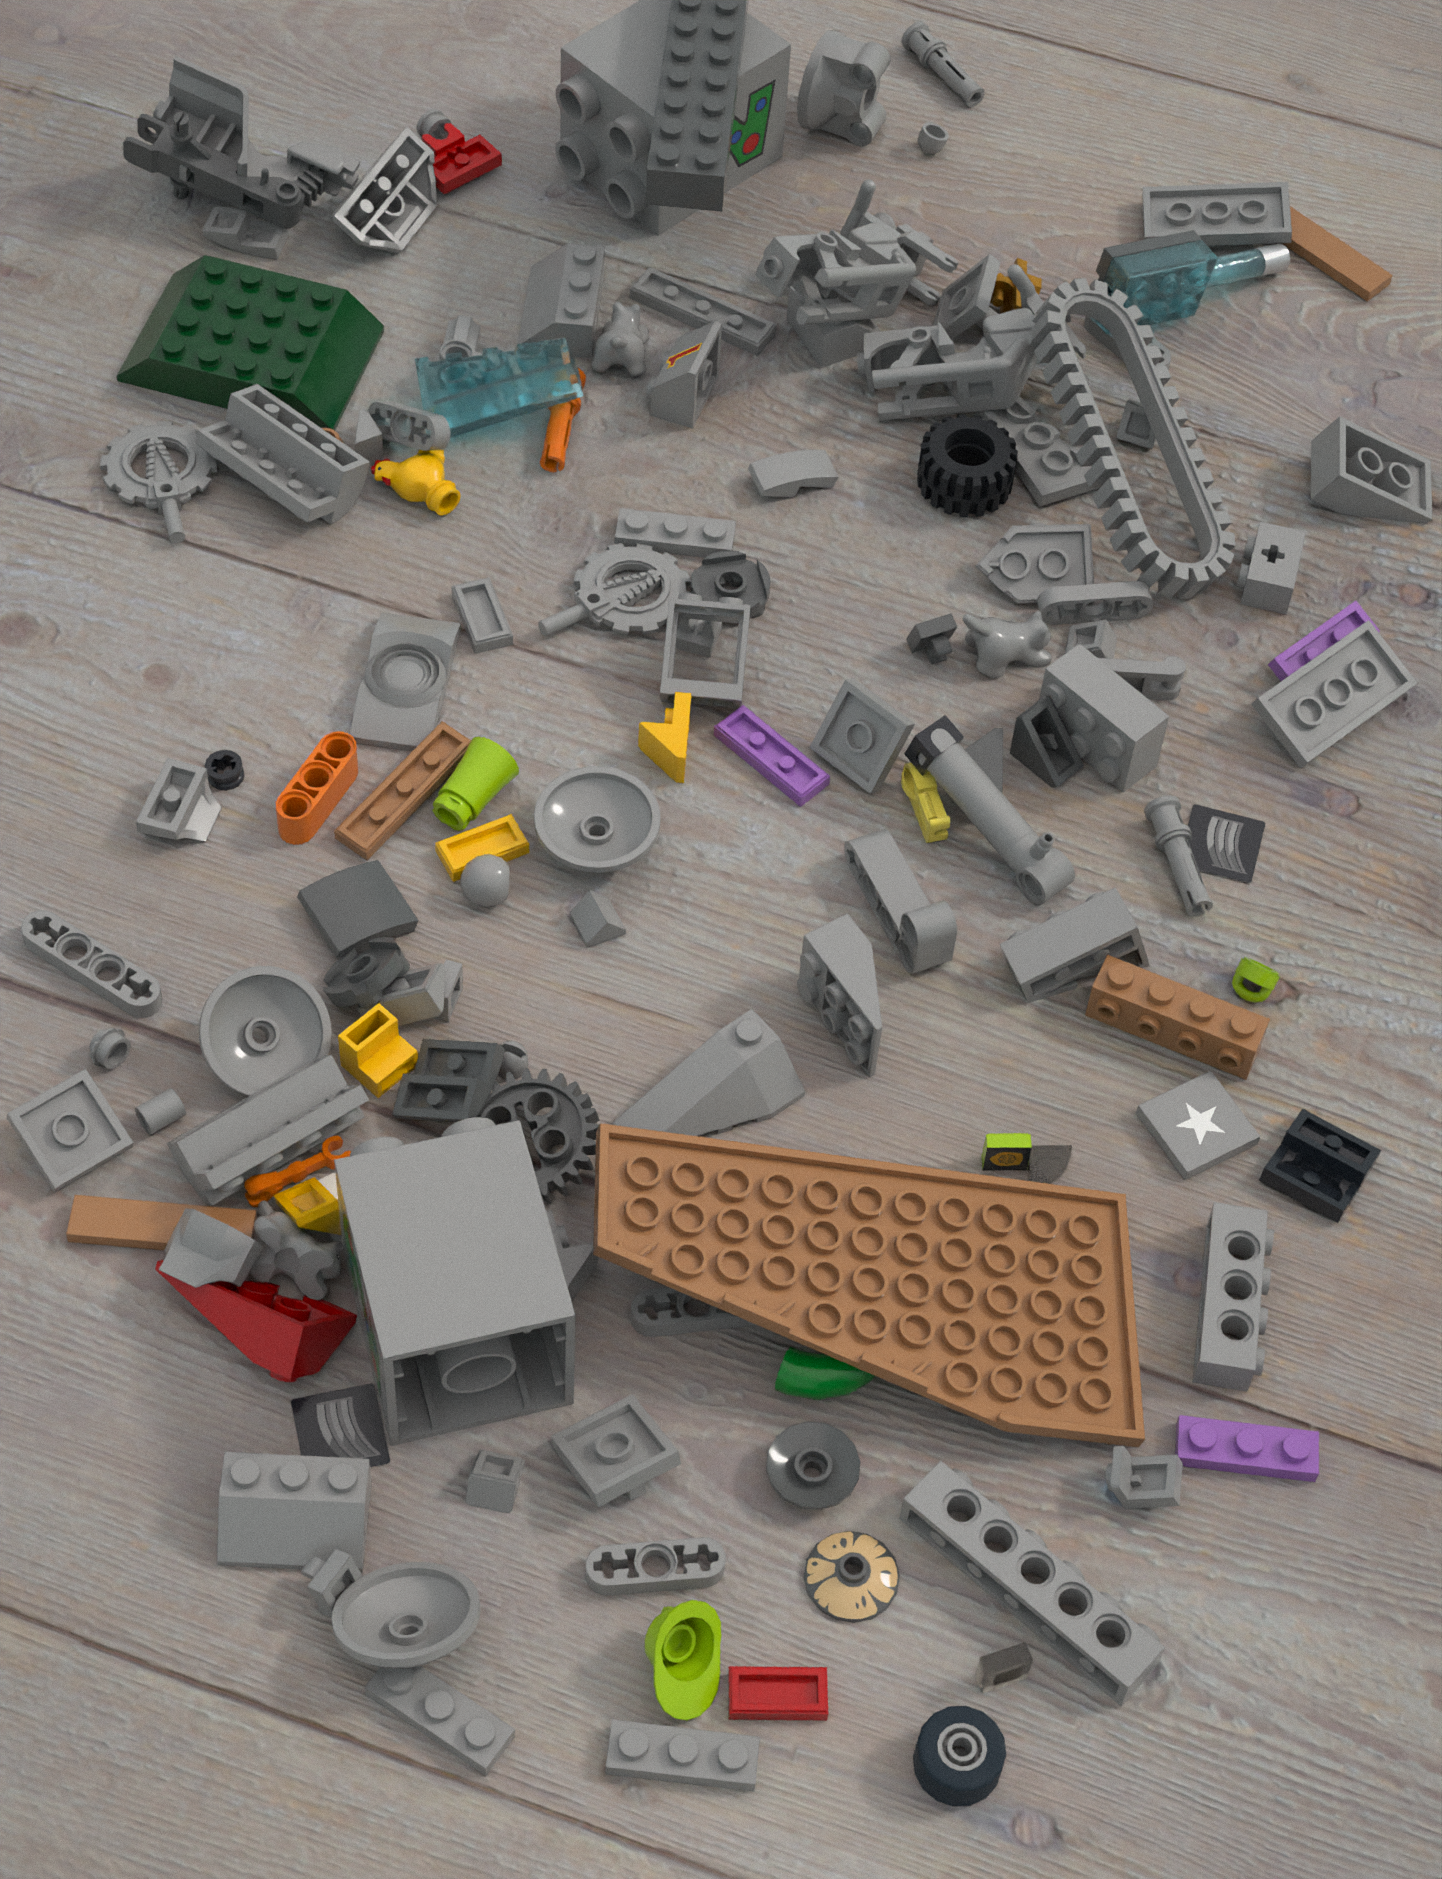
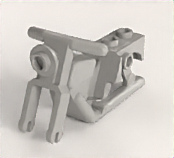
M867 179L861 184L854 206L840 233L831 229L829 234L819 232L807 235L774 236L764 250L763 258L755 275L777 297H782L788 283L793 281L792 287L794 290L804 295L806 300L804 306L799 307L796 320L800 325L890 317L896 311L906 290L928 305L934 306L941 298L940 294L914 277L917 269L914 262L903 250L905 244L946 272L952 273L953 270H956L958 261L913 231L903 234L896 231L895 222L887 213L872 215L867 212L876 189L873 180ZM820 293L826 299H836L841 294L851 302L827 304L821 298Z
M1011 265L1007 273L1020 292L1022 308L984 319V336L980 343L969 351L955 352L954 343L940 322L936 326H919L863 333L864 351L857 352L859 375L866 374L869 392H874L878 388L897 387L899 382L906 381L902 391L896 394L894 402L878 403L879 422L1010 408L1015 404L1032 369L1038 361L1034 351L1040 343L1032 341L1031 329L1035 325L1032 322L1033 318L1044 303L1035 291L1034 285L1019 265ZM1068 315L1065 319L1067 334L1074 351L1084 360L1086 357V347L1079 341L1066 323L1071 322V315ZM1084 373L1085 378H1086V380H1087V383H1088V385H1089V378H1088V376ZM936 382H943L944 389L950 390L953 396L918 399V395L924 387L931 386Z

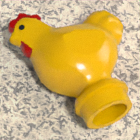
M418 450L417 455L402 462H392L386 458L384 460H376L371 467V472L375 475L374 479L376 481H382L385 485L391 486L401 498L407 501L426 502L427 508L435 511L438 515L450 513L458 505L461 498L455 483L451 480H445L444 450Z

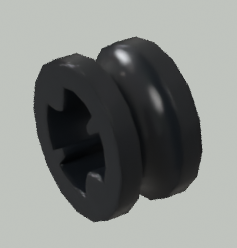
M220 750L214 752L206 759L205 768H207L208 782L212 787L226 791L238 787L243 782L245 774L242 760L236 752ZM226 766L232 767V770H225L223 774H218L217 770H224Z

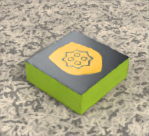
M986 1134L981 1156L982 1171L1027 1170L1032 1149L1031 1134Z

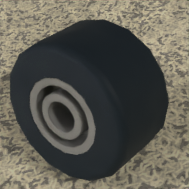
M968 1706L946 1707L933 1713L921 1728L913 1755L914 1773L922 1789L936 1801L953 1807L971 1806L986 1799L997 1786L1007 1756L1005 1738L997 1723L983 1711Z

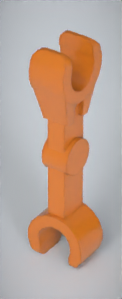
M331 1136L323 1142L322 1152L303 1161H295L278 1173L275 1171L257 1174L248 1178L244 1183L247 1191L245 1192V1198L252 1207H258L261 1201L268 1202L284 1186L292 1182H301L309 1174L325 1166L335 1170L334 1159L348 1157L351 1151H345L341 1155H332L330 1152L340 1149L343 1145V1140L340 1136Z

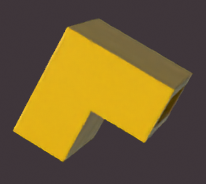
M380 1003L338 1035L341 1066L377 1098H380L402 1079L403 1074H409L416 1067L418 1051L399 1035L398 1019Z

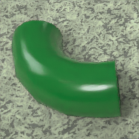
M789 1347L778 1371L775 1391L790 1396L823 1400L847 1396L871 1382L875 1375L823 1353L816 1354Z

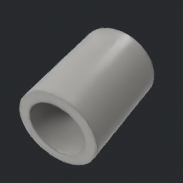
M169 1088L136 1107L135 1113L145 1131L152 1135L185 1116L186 1110L177 1093L172 1088Z

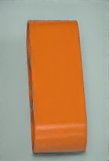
M342 731L331 732L325 735L277 798L278 833L286 843L298 845L311 840L357 778V746L353 736Z

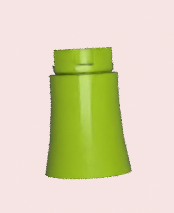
M479 736L472 738L461 761L450 778L439 790V796L433 802L434 808L432 811L435 816L454 830H464L470 821L478 817L497 793L519 774V767L515 759L502 746L488 738Z

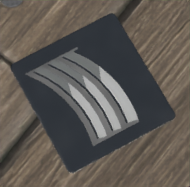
M1197 804L1193 805L1188 827L1192 832L1189 845L1199 871L1251 883L1265 822Z
M370 1383L291 1400L302 1456L370 1459V1467L390 1463L374 1384Z

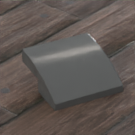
M379 860L362 863L335 872L301 889L297 895V898L336 958L342 957L354 948L358 954L371 949L367 941L414 932L419 921Z
M423 1039L414 1074H403L392 1115L401 1119L458 1122L468 1118H475L484 1106L493 1088L506 1049L498 1043Z

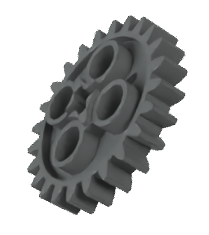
M525 1068L522 1079L516 1081L511 1072H507L506 1084L500 1086L495 1081L492 1088L493 1092L489 1094L484 1106L476 1117L490 1119L495 1125L502 1122L519 1121L516 1108L519 1105H523L526 1120L532 1130L531 1137L541 1162V1169L534 1170L544 1201L547 1204H551L552 1191L557 1189L560 1194L566 1197L568 1190L565 1184L569 1180L579 1185L583 1183L578 1173L579 1169L593 1170L594 1167L587 1155H596V1141L594 1140H596V1132L599 1125L595 1123L600 1119L596 1109L591 1108L593 1104L587 1093L581 1094V1089L576 1081L567 1086L564 1074L559 1073L551 1082L547 1069L543 1068L537 1079H533L529 1069ZM543 1108H552L551 1111L545 1115H536L539 1112V1110ZM555 1145H564L561 1151L557 1153H547Z

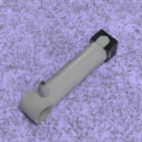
M944 715L915 735L904 755L922 776L928 771L1016 873V882L1024 896L1034 904L1042 905L1074 881L1075 871L1071 862L1060 850L1052 848L1054 837L1051 833H1044L1040 837L960 745L964 736L949 718Z

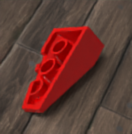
M163 1260L157 1261L155 1270L254 1364L270 1370L269 1375L279 1381L295 1382L297 1378L318 1373L356 1323L357 1314L323 1299L315 1300L304 1295L301 1301L279 1295L280 1285L274 1283L243 1281L241 1287H238L226 1281H217L195 1288L159 1271Z

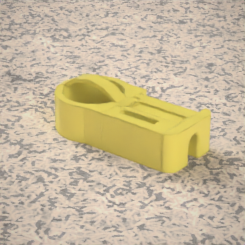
M912 763L905 764L901 775L902 789L912 804L925 842L931 843L946 840L948 838L947 829L950 828V817L945 812L937 791L938 785L935 778L929 771L922 776Z

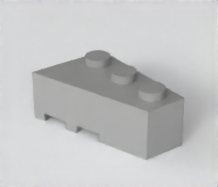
M1116 887L1107 892L1095 893L1087 898L1084 903L1068 911L1056 912L1045 922L1029 930L1017 931L1008 940L1000 943L1006 962L1028 1003L1076 989L1078 986L1077 980L1099 973L1107 955L1130 964L1135 963L1140 968L1150 966L1139 929Z

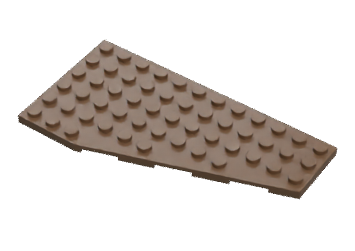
M600 1123L596 1132L593 1255L1002 1431L1139 1447L1145 1440L1126 1194Z

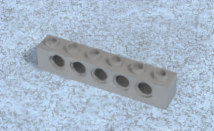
M940 1461L903 1498L899 1517L901 1521L1120 1706L1130 1698L1157 1668L1165 1647L1160 1643L1156 1633L1145 1624H1137L1122 1612L1120 1604L1110 1594L1098 1592L1086 1582L1083 1574L1074 1564L1066 1560L1061 1561L1050 1552L1038 1534L1029 1529L1024 1530L1014 1522L1002 1504L994 1499L988 1500L979 1493L968 1476L962 1471L951 1469ZM961 1512L967 1515L970 1520L958 1522L952 1519L949 1514ZM996 1542L1004 1546L1007 1551L995 1553L989 1550L985 1544ZM1034 1573L1041 1577L1044 1582L1032 1584L1027 1582L1022 1575ZM1063 1604L1073 1605L1079 1609L1081 1614L1077 1616L1068 1615L1059 1606ZM1110 1636L1117 1641L1119 1646L1115 1648L1106 1647L1099 1642L1097 1637Z

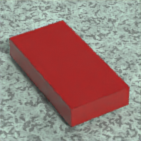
M729 1666V1720L827 1721V1667Z

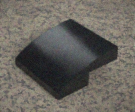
M1302 1109L1286 1131L1281 1145L1264 1167L1259 1181L1339 1223L1382 1150Z

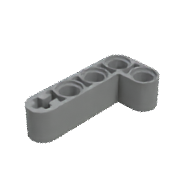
M883 829L846 841L844 852L848 866L907 972L914 974L951 961L957 936V924L954 913L945 900L930 904L890 832L887 829Z

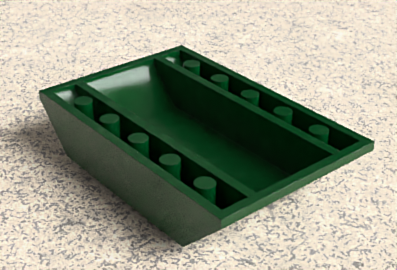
M204 255L172 275L119 370L117 381L225 409L228 408L231 393L258 384L320 428H330L335 431L384 333V325L346 289Z

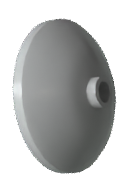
M582 767L558 776L541 792L534 810L535 833L545 851L563 865L585 872H611L636 863L651 850L660 831V809L652 791L637 777L611 767Z
M256 966L232 974L212 991L201 1012L199 1042L208 1067L224 1085L245 1096L252 1095L319 1056L328 1055L332 1037L331 1021L324 1001L309 982L294 972L283 968ZM255 1028H260L265 1032L266 1040L264 1043L260 1044L254 1041L252 1032Z
M407 1562L390 1565L364 1575L352 1583L340 1595L332 1612L334 1637L339 1646L348 1655L372 1666L390 1669L422 1666L447 1656L469 1638L480 1618V1599L472 1581L451 1567L430 1562Z

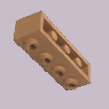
M1107 955L1092 986L1085 1016L1247 1080L1260 1051L1270 1021L1269 1018L1110 955Z

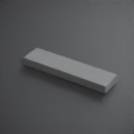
M648 267L630 288L631 299L698 329L714 321L722 323L721 340L756 356L761 353L776 334L777 324L651 267Z

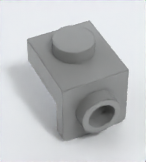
M1114 1446L1112 1463H1108L1106 1467L1107 1486L1116 1495L1125 1509L1180 1506L1183 1463L1177 1454L1131 1457L1125 1446Z

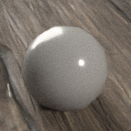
M492 854L476 856L470 860L463 869L460 879L465 897L474 904L485 908L503 903L507 899L509 892L508 863Z

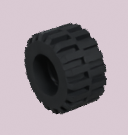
M959 414L955 419L949 416L942 419V424L935 422L930 426V432H926L923 436L917 471V485L921 488V494L924 499H931L930 505L936 509L939 507L943 508L946 514L952 515L954 512L960 514V517L968 518L969 514L979 517L984 516L985 511L992 513L998 510L999 504L1004 505L1012 491L1018 450H1016L1014 438L1009 437V431L1004 427L998 428L997 422L991 419L989 421L982 420L983 416L974 415V418L967 417L966 414Z

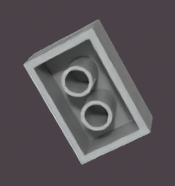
M1080 643L1045 668L1039 700L1044 696L1050 697L1080 758L1096 769L1105 781L1114 784L1122 792H1125L1157 767L1169 716Z

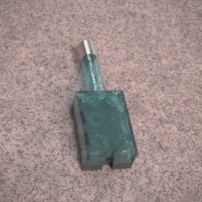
M1194 230L1106 247L1103 250L1096 272L1099 275L1098 281L1107 283L1108 296H1111L1117 288L1128 296L1123 304L1125 308L1136 304L1144 315L1137 325H1153L1194 316L1206 288L1287 270L1290 264V254L1283 244H1274L1216 256ZM1095 320L1105 334H1111L1100 322Z

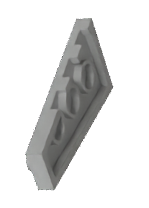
M1020 396L1010 408L975 412L976 415L983 416L982 420L989 421L991 419L997 422L998 428L1004 427L1009 431V437L1014 438L1016 450H1018L1015 471L1039 506L1100 488H1089L1084 475L1092 466L1080 467L1076 457V453L1080 449L1077 446L1070 448L1059 438L1060 431L1052 424L1047 425L1035 417L1036 410Z

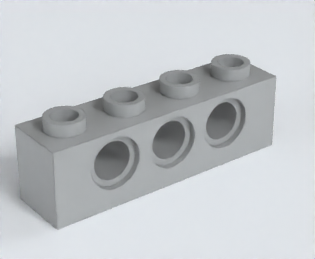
M1217 1202L1213 1203L1206 1224L1192 1383L1247 1392L1253 1376H1261L1265 1349L1259 1348L1257 1345L1258 1335L1265 1334L1268 1308L1261 1307V1295L1268 1294L1271 1279V1268L1264 1267V1255L1270 1256L1274 1240V1229L1267 1228V1210ZM1231 1254L1240 1255L1246 1260H1238ZM1228 1293L1237 1294L1243 1300L1233 1299ZM1223 1333L1234 1334L1240 1340H1231Z

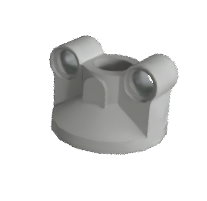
M828 30L819 39L804 71L797 104V115L800 125L809 130L821 129L845 137L857 146H867L870 144L887 118L884 107L876 101L879 91L880 78L891 61L888 50L877 42L863 43L846 37L844 32Z

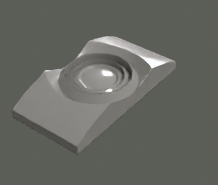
M381 613L372 634L368 662L364 677L358 687L350 735L354 737L356 744L412 752L438 726L461 632V623Z

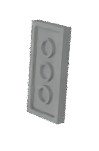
M1288 182L1143 187L1144 240L1194 230L1202 239L1199 246L1291 243L1292 227Z
M1368 620L1258 697L1251 705L1297 765L1302 768L1418 683Z

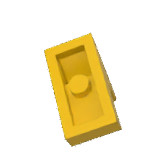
M675 692L674 708L665 709L664 723L640 722L638 735L640 750L676 783H684L690 724L691 693Z

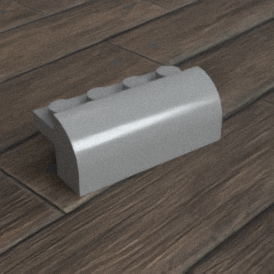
M258 384L231 393L225 420L199 429L195 444L210 453L213 458L227 465L238 473L241 478L251 482L265 492L268 497L278 501L292 511L295 516L307 523L320 517L329 524H333L341 519L357 501L363 489L370 461Z
M332 1055L319 1056L167 1142V1145L194 1190L205 1203L212 1206L242 1189L248 1178L273 1171L325 1141L327 1138L363 1119L365 1116L359 1106L369 1101L361 1084L348 1086Z

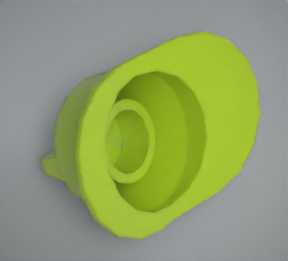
M690 1600L680 1603L676 1607H663L661 1614L655 1617L649 1625L644 1639L645 1653L654 1667L653 1682L656 1699L663 1711L671 1717L681 1720L696 1718L711 1706L718 1692L720 1680V1618L716 1610L705 1601Z

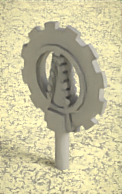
M157 421V425L145 427L143 424H139L129 428L128 433L123 437L116 436L107 445L108 450H110L109 454L102 455L100 462L101 470H107L108 475L103 476V481L109 490L116 489L119 492L118 496L120 499L131 504L135 501L142 502L149 509H158L159 514H164L170 541L172 543H180L185 539L179 511H182L181 505L188 503L192 499L191 495L196 491L203 492L212 483V478H209L211 473H217L218 460L195 444L198 429L187 424L184 427L175 426L173 421ZM166 447L178 450L186 456L188 464L181 473L176 468ZM147 450L146 479L133 472L131 464L136 456Z
M623 543L607 546V551L601 554L593 552L584 559V564L586 565L584 570L577 569L573 585L580 586V590L574 592L577 605L539 621L538 626L544 636L581 620H584L588 626L596 624L599 627L604 623L613 627L612 632L629 635V631H642L643 635L659 632L660 626L667 623L669 598H678L679 594L691 593L686 591V586L691 585V579L687 570L680 571L677 566L678 560L667 552L660 554L653 551V546L637 543V547H624ZM625 570L641 571L638 575L635 573L631 574L630 577L624 576L622 579L616 578L613 581H607L610 576ZM660 585L662 593L656 601L649 605L632 607L634 603H638L640 599L651 594Z

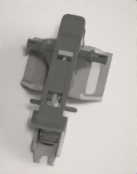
M175 56L173 59V71L169 82V96L165 102L160 101L157 104L153 117L148 114H141L137 120L138 135L153 145L133 137H126L123 142L124 158L129 163L151 173L159 172L170 177V183L174 186L173 195L176 198L179 194V199H185L189 194L188 187L190 186L284 229L292 228L299 222L304 205L310 207L312 200L314 202L317 200V194L321 196L325 192L332 196H337L342 186L353 189L359 177L356 171L360 165V161L342 153L338 147L300 142L287 149V157L267 156L259 153L248 139L249 95L247 89L237 82L178 56ZM148 127L154 129V130L156 131V133H154V132H152L151 130H149Z

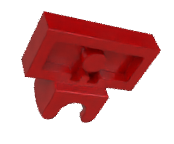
M451 123L444 124V131L447 132V138L438 140L430 134L422 136L421 140L434 151L435 163L433 164L436 188L443 194L502 165V153L481 134L465 141L464 134Z

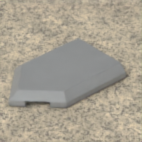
M1091 524L1012 526L975 567L1015 604H1037L1039 594L1051 587L1094 584Z

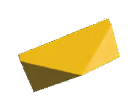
M315 1177L273 1195L276 1204L292 1218L298 1227L341 1235L338 1200Z

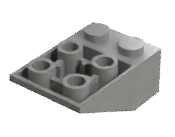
M847 913L804 935L797 986L804 1000L808 1003L812 1002L819 1010L826 1029L831 1034L836 1033L844 1043L846 1053L852 1063L857 1066L860 1065L866 1074L872 1077L876 1071L882 1033L873 950L870 941Z

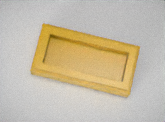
M510 814L435 843V851L451 880L455 882L461 879L462 871L466 864L476 856L492 854L507 862L528 854L529 843L514 817Z

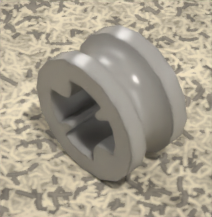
M431 109L425 112L418 120L416 130L420 137L424 134H430L435 139L442 140L447 138L444 124H452V122L440 110Z

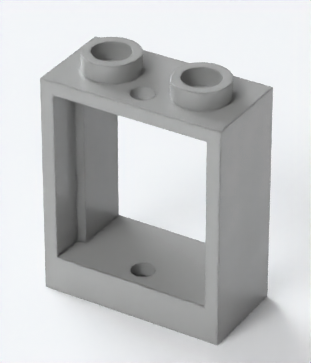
M682 593L678 595V598H669L660 701L674 703L675 692L691 693V705L738 709L742 706L751 605L743 604V600L734 597H721L718 602L702 601V596L691 593ZM679 618L739 624L733 684L673 678Z

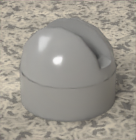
M928 122L923 124L917 142L924 153L933 155L943 149L949 134L940 125Z
M505 1041L499 1044L506 1050L498 1075L506 1079V1073L511 1072L515 1079L520 1078L524 1069L528 1068V1053L524 1046L517 1041Z

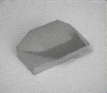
M167 758L136 820L137 832L174 840L188 838L206 842L222 809V806L215 799L209 788L207 768Z
M185 1208L164 1249L166 1256L159 1271L195 1288L217 1281H226L241 1287L263 1246L219 1220L195 1209Z

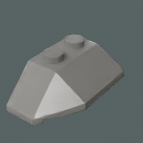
M406 127L370 166L335 209L331 220L358 245L399 254L437 206L436 180L433 164L435 163L434 151Z

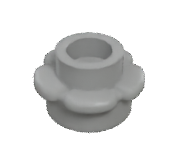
M108 1028L100 1030L94 1035L89 1046L93 1064L96 1066L103 1065L107 1069H114L125 1061L130 1052L131 1043L125 1038L123 1030L120 1028Z

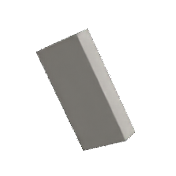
M490 577L451 586L453 600L475 654L513 645L512 631Z

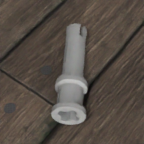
M922 21L908 27L902 36V46L907 50H912L919 57V63L924 68L933 69L968 107H974L980 103L985 95L984 89L948 55L946 44L940 39H935L929 33V27Z
M1172 795L1158 797L1144 808L1145 817L1152 821L1157 834L1155 836V844L1158 849L1167 855L1187 914L1189 916L1203 915L1205 911L1202 904L1209 911L1213 907V903L1209 898L1189 845L1192 832L1183 823L1179 812L1181 809L1180 800Z

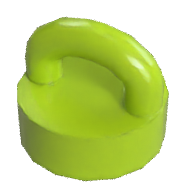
M1244 957L1241 958L1235 970L1232 986L1236 994L1244 1000L1253 1003L1263 1002L1274 990L1280 976L1272 968L1251 958ZM1244 978L1262 986L1259 992L1248 990L1243 985Z

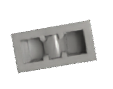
M1260 521L1256 537L1248 535L1243 558L1249 559L1250 563L1249 565H1241L1236 587L1244 588L1240 604L1287 614L1295 586L1306 531Z

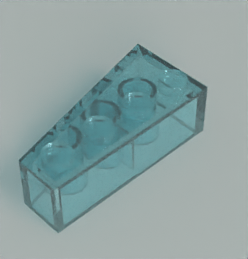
M566 337L517 344L514 351L507 352L498 350V347L483 349L482 355L464 358L461 352L446 354L443 361L430 362L428 357L415 358L423 410L442 415L446 418L450 426V438L584 396L579 370Z

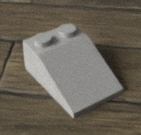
M1339 416L1311 441V500L1342 515L1428 523L1432 520L1431 460Z

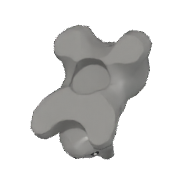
M617 301L613 304L612 321L605 322L602 335L596 342L595 356L591 361V366L595 371L604 373L613 365H621L627 369L630 376L638 377L643 375L647 369L644 362L646 352L644 344L649 339V328L645 325H640V306L638 304L626 307Z
M1036 611L1026 622H1011L995 617L979 619L970 614L963 616V622L970 629L965 635L966 642L969 646L978 650L976 667L983 675L998 679L1004 675L1005 668L1011 661H1020L1031 667L1040 668L1050 664L1052 656L1043 647L1051 640V632L1046 623L1043 622L1040 611Z
M261 1201L258 1204L260 1217L255 1220L253 1227L258 1235L257 1242L263 1248L249 1272L256 1280L268 1282L274 1275L284 1273L293 1278L297 1287L308 1298L315 1300L325 1298L328 1290L324 1280L336 1278L341 1272L340 1251L343 1247L342 1241L322 1244L298 1227L289 1215L276 1212L267 1201Z

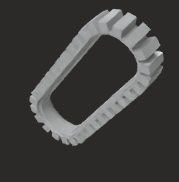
M1086 278L1073 279L1070 284L1065 281L1057 286L1036 312L1032 321L1035 325L1031 329V336L1033 342L1040 343L1034 351L1038 362L1049 363L1042 371L1047 384L1058 383L1051 391L1055 404H1066L1059 412L1064 425L1075 424L1067 433L1072 446L1083 445L1076 453L1080 467L1092 466L1084 476L1089 488L1100 487L1093 495L1097 509L1109 508L1101 517L1105 529H1118L1110 538L1114 551L1127 550L1128 554L1121 560V563L1129 573L1139 568L1142 572L1137 581L1146 583L1149 588L1157 581L1159 595L1171 598L1177 592L1180 599L1192 598L1197 592L1200 595L1231 565L1235 555L1231 552L1236 546L1235 535L1232 532L1224 531L1232 523L1227 510L1215 511L1223 502L1218 489L1206 490L1214 482L1209 468L1198 469L1205 461L1201 448L1189 449L1197 440L1193 428H1180L1188 420V416L1183 406L1172 407L1180 399L1175 386L1163 387L1171 379L1167 366H1156L1163 358L1158 345L1147 346L1154 338L1150 325H1137L1144 315L1136 304L1125 308L1123 304L1128 296L1117 288L1111 296H1108L1107 283L1094 280L1089 286ZM1071 314L1087 315L1100 322L1116 341L1198 540L1200 549L1198 562L1183 563L1168 557L1155 545L1150 537L1067 334L1066 316Z

